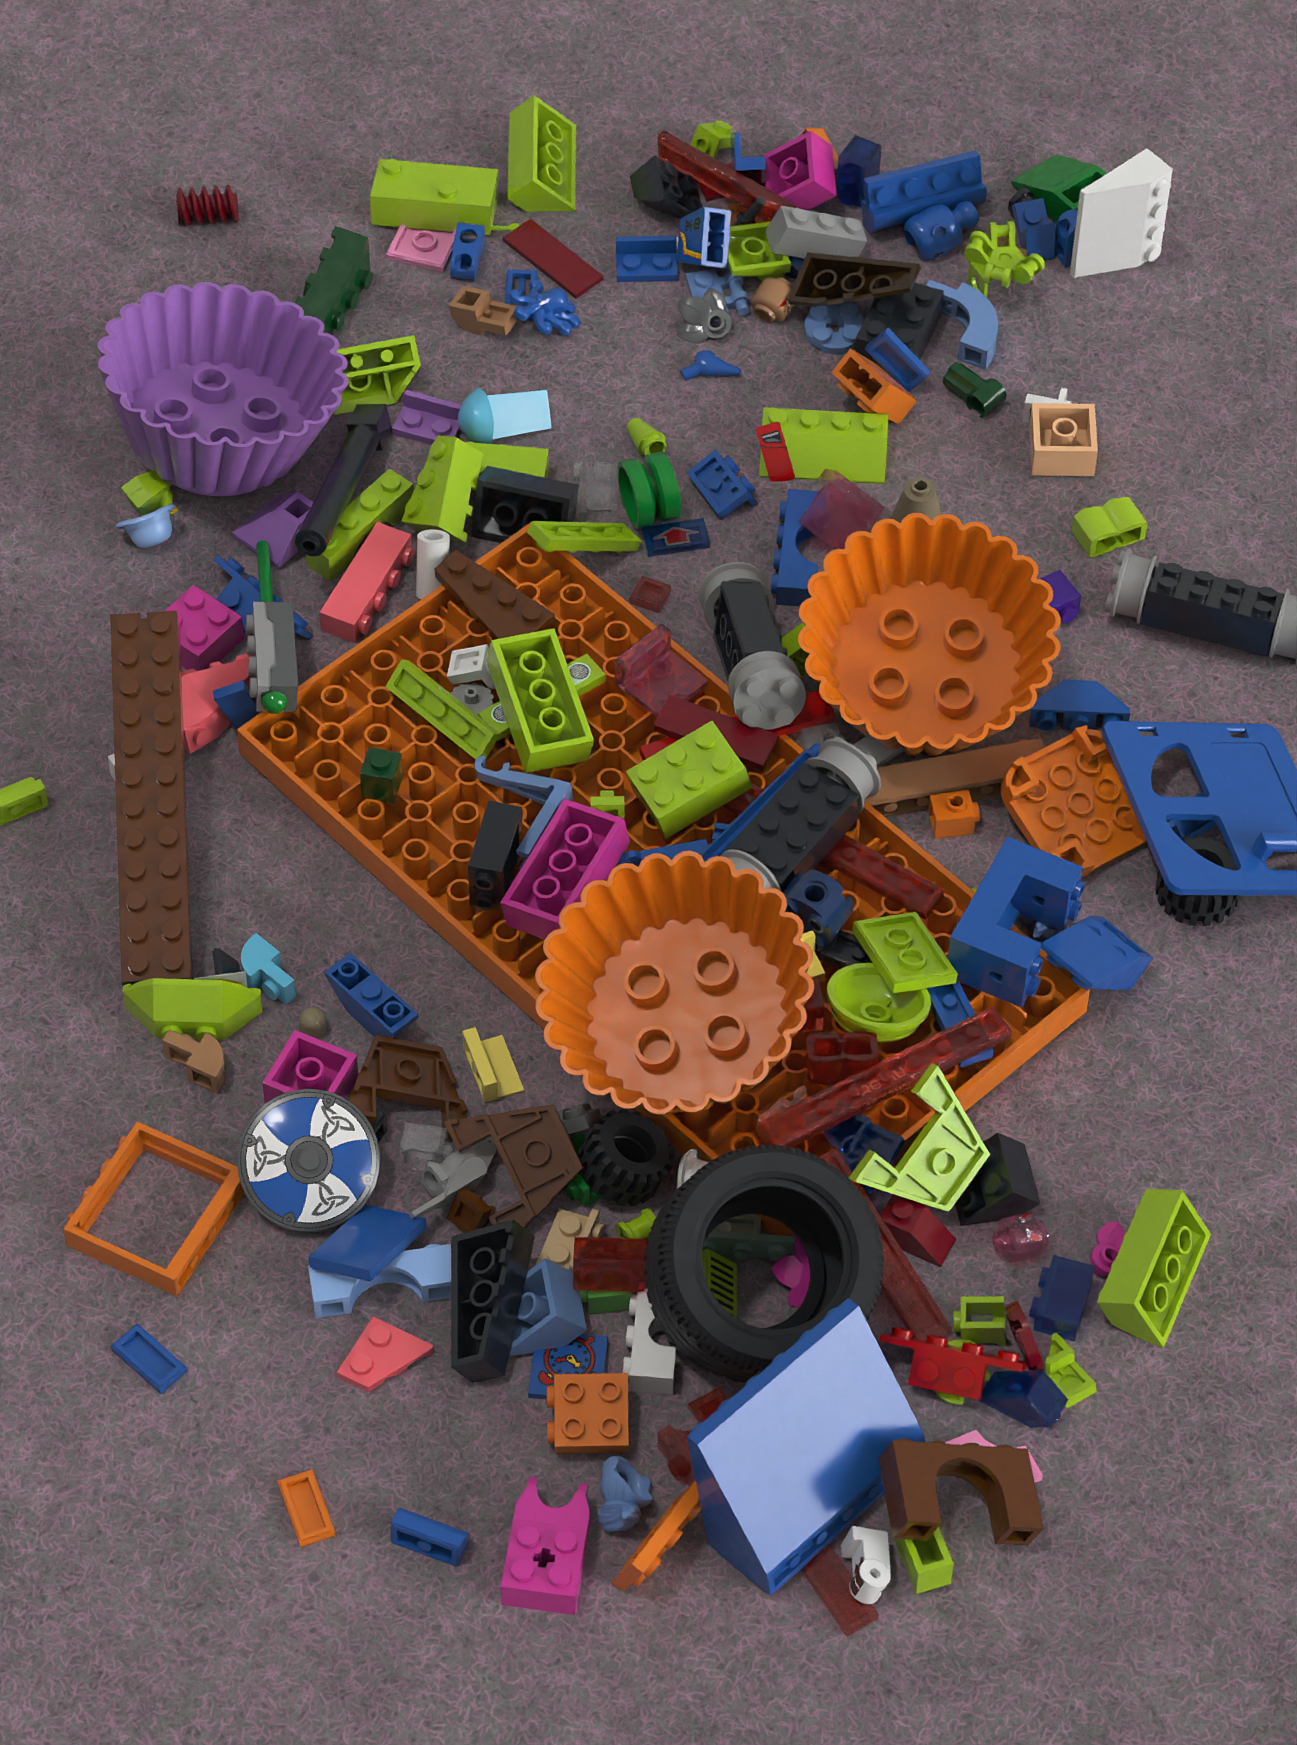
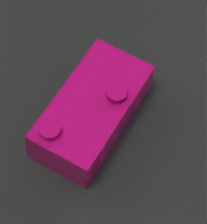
M564 798L500 902L507 926L546 939L548 934L554 930L561 929L559 915L562 909L571 903L581 902L582 890L588 883L594 880L607 881L610 872L616 867L623 852L628 847L630 841L625 820Z

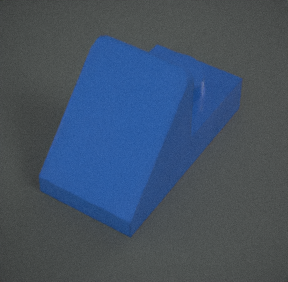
M1043 198L1013 204L1012 210L1023 256L1028 257L1032 253H1036L1043 260L1054 259L1055 222H1048Z

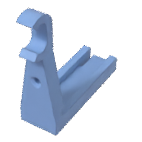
M483 754L475 761L476 776L479 780L505 788L543 805L516 850L517 855L524 857V861L519 867L521 870L564 798L574 802L571 783L559 779L511 771L509 762L503 764V768L497 772L485 769L487 765Z

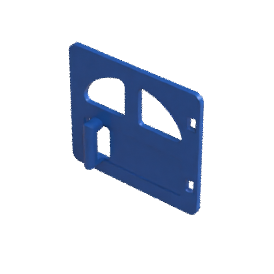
M1109 721L1104 725L1101 731L1103 740L1163 880L1170 891L1178 895H1297V870H1271L1265 862L1272 852H1297V769L1276 728L1268 724ZM1140 732H1152L1153 736H1141ZM1230 733H1242L1243 738H1233ZM1174 748L1183 750L1189 758L1205 797H1163L1156 794L1151 784V772L1154 761L1167 750ZM1166 820L1215 821L1220 828L1238 870L1223 868L1196 853L1177 836Z

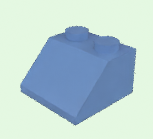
M546 1258L527 1272L509 1354L511 1356L533 1353L535 1350L567 1346L587 1331L576 1273Z

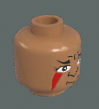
M784 278L765 279L751 298L754 315L770 324L774 321L782 322L794 307V305L789 304L787 301L793 288L792 284Z

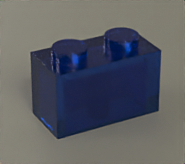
M854 135L838 156L836 198L846 205H855L862 208L861 200H865L863 178L880 174L882 145Z
M1053 1255L1050 1268L1043 1266L1040 1274L1038 1287L1043 1288L1041 1298L1034 1296L1030 1308L1029 1317L1035 1319L1033 1331L1051 1336L1057 1332L1062 1339L1075 1342L1093 1281L1094 1265Z

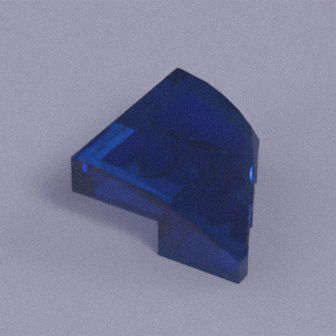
M842 1104L838 1105L823 1132L824 1138L851 1173H853L868 1150L875 1152L892 1165L905 1143L903 1137L872 1123L869 1117ZM859 1183L863 1190L869 1194L875 1189Z

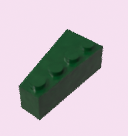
M335 226L331 237L334 238L330 249L324 247L319 256L321 262L318 272L316 274H309L304 287L303 297L298 296L294 302L302 307L304 316H312L321 320L325 328L323 333L331 335L334 330L339 331L342 328L345 314L349 309H355L358 304L359 294L363 289L367 290L373 280V273L370 270L369 238Z

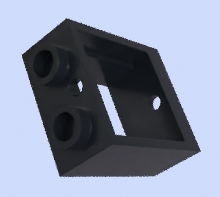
M488 801L468 864L469 900L471 906H476L483 910L503 912L500 902L512 884L520 858L516 850L523 840L522 807Z

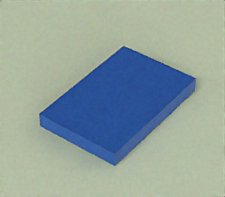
M365 1204L308 1256L309 1266L322 1271L372 1281L427 1229L426 1218L418 1216L412 1219L409 1216L410 1214Z

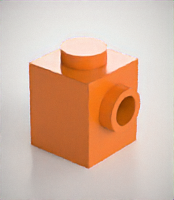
M969 790L932 794L929 796L928 815L935 839L974 834L975 822L980 821L978 803L972 802Z

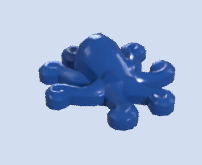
M533 279L528 285L531 290L528 296L521 295L516 289H512L508 294V299L512 303L526 307L517 306L514 310V315L523 321L532 316L536 328L542 334H550L553 330L552 327H554L562 335L569 336L572 328L580 326L581 320L577 315L573 314L576 307L572 302L567 301L566 293L561 288L552 287L541 294L544 290L542 282Z

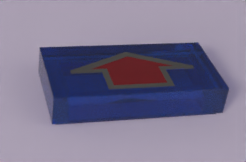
M704 518L643 527L641 531L647 557L710 548V540Z

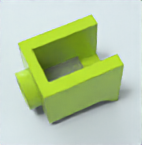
M1004 1296L961 1297V1311H954V1332H961V1339L970 1340L974 1343H995L1000 1346H1006Z

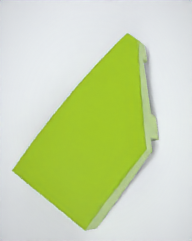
M1057 1332L1052 1334L1049 1356H1047L1045 1362V1381L1067 1409L1096 1393V1382L1075 1361L1074 1350Z

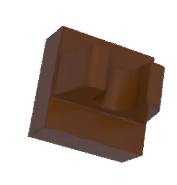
M467 1187L458 1191L447 1219L462 1232L466 1233L484 1228L490 1222L489 1216L494 1214L496 1208L493 1205L488 1206L482 1200L480 1194L473 1193Z

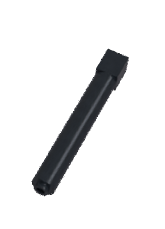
M387 404L356 405L346 424L349 434L295 537V544L303 554L319 556L324 553L374 452L383 450L392 432Z

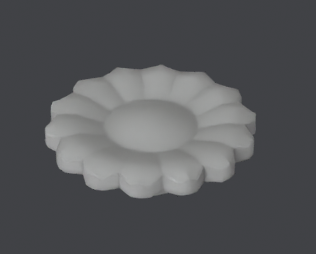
M462 683L460 686L454 687L453 692L450 693L477 715L478 712L493 705L494 696L491 694V690L485 688L484 684Z

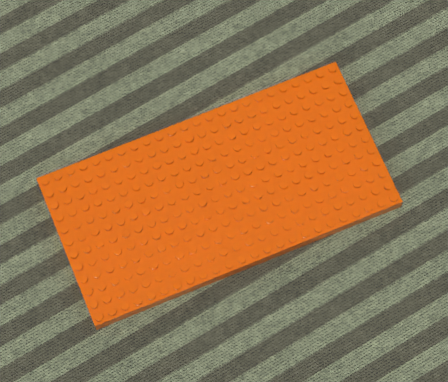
M530 522L475 562L555 614V622L548 629H555L567 664L587 653L606 674V682L579 696L594 739L588 761L529 772L527 774L559 779L571 783L574 802L590 807V797H600V790H614V796H624L625 824L630 841L624 853L633 850L640 853L642 850L706 839L709 846L712 843L715 822L731 824L785 771L804 749L786 734L779 736L763 771L744 765L752 786L751 789L665 839L633 792L626 771L643 761L639 754L640 746L669 737L653 731V725L669 694L729 717H734L737 715L729 695L728 686L567 551L554 550L553 552H547L540 549L536 545V541L527 533ZM441 585L299 685L296 712L270 714L267 711H262L238 728L239 754L540 1027L545 1029L548 1022L543 1020L535 1009L536 1000L544 991L538 986L535 973L537 967L548 959L543 950L545 939L507 926L502 911L483 910L476 906H471L468 864L488 801L522 807L523 839L543 805L505 788L479 780L475 771L476 760L385 687L401 659L411 661L451 693L454 687L462 684L453 685L447 678L452 651L485 644L490 647L492 638L488 635V630L480 622H476L469 615L467 607L463 603H458ZM482 679L464 682L467 684H469L470 682H475L476 684L481 683L484 684L485 688H488ZM491 689V694L494 696L493 704L500 700L496 689ZM512 734L495 743L486 758L487 767L485 769L497 772L503 768V764L509 762L511 771L525 773ZM369 747L402 754L403 779L394 804L363 798L361 795L360 771ZM866 801L863 810L858 814V820L813 869L827 874L844 888L841 894L845 900L850 896L853 902L854 910L840 930L854 935L852 932L854 921L917 912L947 958L950 937L975 894L973 890ZM520 856L517 868L513 877V881L520 871L519 867L524 861V857ZM1012 926L1011 931L1026 936L1016 926ZM1041 948L1039 957L1043 958V964L1037 976L1041 978L1040 984L1034 997L1028 996L1022 1008L960 983L994 1049L993 1058L960 1068L931 1008L928 1016L919 1024L918 1028L901 1040L874 1042L856 1037L844 1030L832 1015L831 1005L828 1002L826 993L831 976L841 968L820 960L821 951L815 952L824 969L825 981L814 984L813 993L803 1006L807 1014L806 1022L802 1029L791 1039L789 1053L768 1071L767 1076L760 1083L748 1091L739 1092L729 1103L722 1104L715 1101L713 1106L704 1111H684L657 1115L650 1113L646 1109L632 1110L641 1113V1116L646 1119L649 1117L654 1120L653 1124L657 1127L661 1126L665 1131L663 1135L670 1138L672 1146L682 1155L690 1149L698 1151L700 1159L710 1162L725 1153L727 1154L739 1148L743 1149L744 1147L758 1145H780L787 1148H797L801 1152L812 1153L816 1158L820 1157L829 1162V1165H834L841 1171V1174H845L848 1178L868 1150L875 1152L895 1168L925 1124L928 1123L935 1113L934 1110L911 1092L931 1063L939 1066L964 1111H967L1087 1012L1090 989L1086 990L1077 985L1072 980L1073 974L1065 967L1060 969L1050 963L1046 958L1048 954ZM899 1069H901L905 1074V1078L898 1080L897 1077L893 1074V1072H895V1074L899 1078H902L903 1074ZM889 1074H891V1076L896 1080V1082L893 1081ZM885 1076L888 1077V1079L892 1082V1084H893L895 1087H893V1086L889 1083V1081L885 1078ZM879 1079H881V1081H882L885 1085H888V1084H889V1086L884 1087V1086L882 1085V1083L879 1081ZM873 1082H877L878 1084H872L871 1087L873 1088L880 1084L881 1089L877 1092L872 1091L870 1089V1084ZM867 1087L870 1093L873 1094V1097L865 1101L857 1090ZM863 1089V1090H861L860 1092H861V1094L863 1095V1094L867 1093L868 1090H867V1089ZM866 1094L864 1097L867 1099L871 1097V1094ZM852 1181V1184L856 1185L861 1191V1196L873 1188ZM757 1215L761 1218V1227L770 1235L796 1236L786 1225L776 1219Z

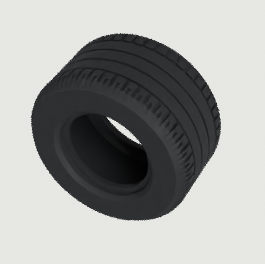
M758 1145L744 1147L743 1149L739 1148L727 1154L725 1153L704 1165L667 1199L666 1204L662 1206L657 1214L658 1217L653 1222L652 1231L649 1232L646 1242L647 1246L645 1247L644 1259H646L644 1261V1274H646L644 1282L645 1289H648L646 1294L649 1304H652L650 1308L655 1318L657 1317V1323L661 1330L666 1332L665 1336L668 1340L674 1343L675 1348L682 1355L685 1354L687 1359L694 1364L698 1363L700 1368L712 1371V1374L719 1377L725 1376L726 1379L739 1381L740 1379L741 1382L747 1383L750 1378L758 1376L771 1365L777 1355L785 1353L792 1347L805 1331L812 1330L819 1324L832 1308L840 1306L848 1298L860 1307L866 1321H868L881 1290L880 1283L883 1281L884 1270H882L884 1267V1255L882 1252L884 1250L882 1240H880L879 1226L875 1223L877 1220L873 1211H870V1205L867 1200L861 1196V1191L856 1185L852 1184V1181L845 1174H841V1171L834 1165H829V1162L820 1157L816 1158L812 1153L801 1152L800 1149L793 1147ZM739 1215H763L783 1223L799 1238L808 1257L810 1281L806 1296L799 1308L788 1319L774 1326L758 1328L735 1318L716 1300L704 1275L702 1246L705 1240L719 1224Z

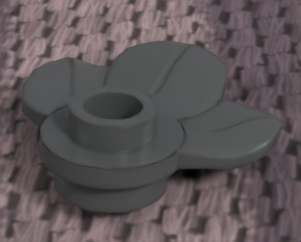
M708 288L703 299L689 296L679 300V312L686 321L676 334L679 338L687 342L699 344L709 338L714 340L723 339L731 332L733 322L730 315L726 312V300L718 290ZM720 319L722 321L721 325L717 328L712 327V322Z

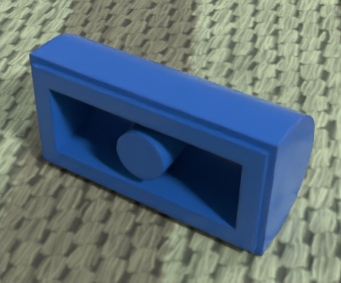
M399 1508L391 1521L390 1541L395 1545L457 1567L460 1565L468 1548L470 1533Z

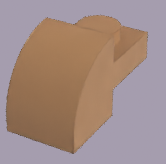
M462 286L448 305L452 317L461 328L480 336L485 331L507 335L518 320L514 315V310L517 306L492 301L489 291L468 286Z
M169 1030L162 1040L165 1058L186 1066L188 1081L218 1094L226 1078L224 1054L220 1043L208 1033L198 1043L187 1034L180 1035Z

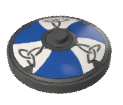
M301 1089L273 1098L253 1115L245 1127L239 1143L237 1167L240 1182L247 1198L264 1217L287 1229L314 1232L329 1229L345 1222L364 1206L377 1182L380 1168V1152L372 1126L355 1105L331 1092L317 1089Z

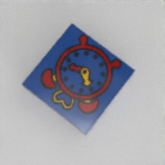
M581 1334L567 1346L533 1351L528 1398L547 1400V1386H554V1374H604L608 1336Z

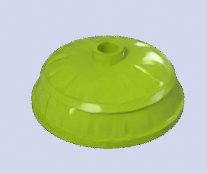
M858 963L846 966L835 972L827 985V999L831 1005V1012L835 1020L850 1034L869 1041L892 1042L909 1036L926 1019L931 1007V997L927 988L892 993L873 963Z

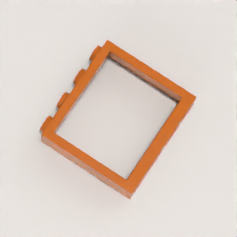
M137 1121L127 1137L122 1135L118 1150L114 1156L105 1160L100 1170V1176L94 1185H89L85 1189L79 1207L75 1212L68 1214V1223L63 1228L66 1245L178 1296L245 1195L240 1182L238 1167ZM143 1150L221 1185L166 1269L87 1233Z

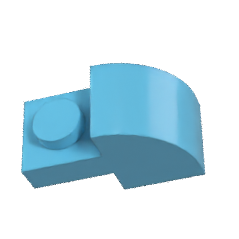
M255 933L245 943L241 952L242 972L246 971L247 988L259 989L262 987V990L270 999L276 1000L278 998L287 1005L296 998L295 981L282 970L280 952Z

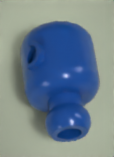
M970 201L960 202L952 211L945 205L936 204L909 218L904 224V236L908 245L917 244L919 249L918 258L929 261L941 255H947L948 251L961 245V230L964 228H974L979 223V215Z

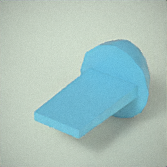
M478 387L462 402L457 420L460 430L471 442L492 444V439L551 429L547 390L486 395Z

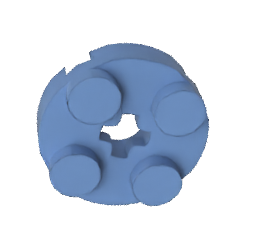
M853 303L811 307L804 324L805 338L811 345L813 344L824 353H847L850 348L854 349L856 337L864 322V318L858 312V307ZM831 325H838L841 328H839V332H833L832 328L829 327Z

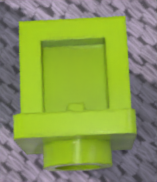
M720 120L698 124L689 146V151L706 163L711 164L715 161L719 149L731 147V132L734 131L731 130L732 127L728 123Z

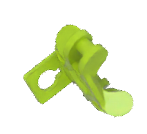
M1007 221V225H996V222H989L988 236L981 231L972 232L969 238V245L966 246L964 251L965 258L969 262L967 283L986 297L988 285L992 280L1002 282L1001 286L1004 288L1009 287L1011 280L1020 284H1028L1033 279L1034 274L1040 273L1045 267V262L1040 255L1032 253L1030 256L1024 257L1016 247L1014 221ZM997 237H1007V247H997ZM975 276H978L980 290L977 287Z

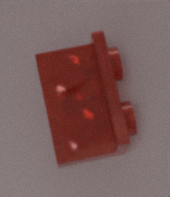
M575 1237L573 1289L645 1291L644 1277L646 1274H644V1261L646 1259H644L647 1239Z

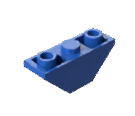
M1064 679L1037 699L1030 711L1029 727H1036L1037 721L1038 729L1042 731L1053 730L1056 727V712H1062V729L1074 731L1075 728L1087 725V729L1095 730L1097 714H1102L1103 729L1104 725L1109 721H1129L1130 708L1098 681Z
M351 952L324 972L325 977L346 1011L373 1037L380 1035L393 1038L419 1018V1014Z

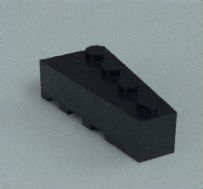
M515 1220L451 1237V1368L472 1383L505 1376L535 1239L533 1234Z

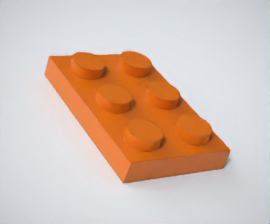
M696 1481L671 1503L611 1584L624 1592L631 1584L638 1587L646 1577L648 1578L662 1561L660 1557L676 1543L683 1533L681 1531L688 1521L691 1522L701 1510Z

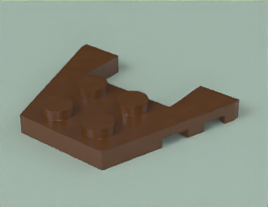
M380 1035L374 1037L348 1099L349 1102L364 1114L370 1125H373L376 1119V1097L441 1109L442 1138L451 1140L452 1138L444 1122L449 1119L467 1118L466 1113L468 1111L464 1100L459 1099L454 1086L457 1082L442 1047Z
M553 1104L510 1110L491 1115H476L464 1119H449L444 1122L459 1152L492 1136L519 1193L521 1201L489 1216L492 1225L515 1220L522 1227L526 1228L585 1170L564 1123Z

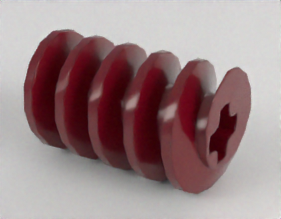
M217 185L214 186L211 195H209L205 186H202L200 195L196 194L193 187L189 188L187 196L184 195L181 188L177 189L178 223L183 218L186 226H190L192 218L195 217L198 225H202L205 216H207L210 224H215L217 215H219L223 224L227 223L229 215L232 216L235 223L239 222L237 189L236 193H233L230 185L225 186L223 194H221Z

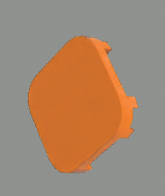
M1087 725L1075 728L1072 734L1025 758L1023 756L1018 758L1004 776L1001 783V797L1005 807L1030 845L1082 866V877L1097 871L1147 842L1102 734L1098 730L1087 729Z

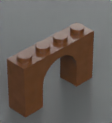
M903 1438L893 1440L878 1458L893 1539L927 1541L942 1524L935 1488V1479L939 1476L961 1478L969 1482L980 1492L988 1507L995 1544L1029 1546L1044 1529L1029 1452L1026 1448H1013L1011 1445H999L996 1447L980 1446L978 1443H965L963 1445L946 1444L940 1440L929 1443L912 1442L910 1439Z

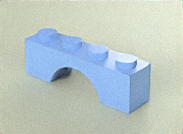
M431 1244L420 1249L404 1250L372 1281L311 1268L308 1265L315 1319L351 1313L354 1303L361 1293L381 1283H397L406 1286L414 1291L422 1302L451 1298V1244Z

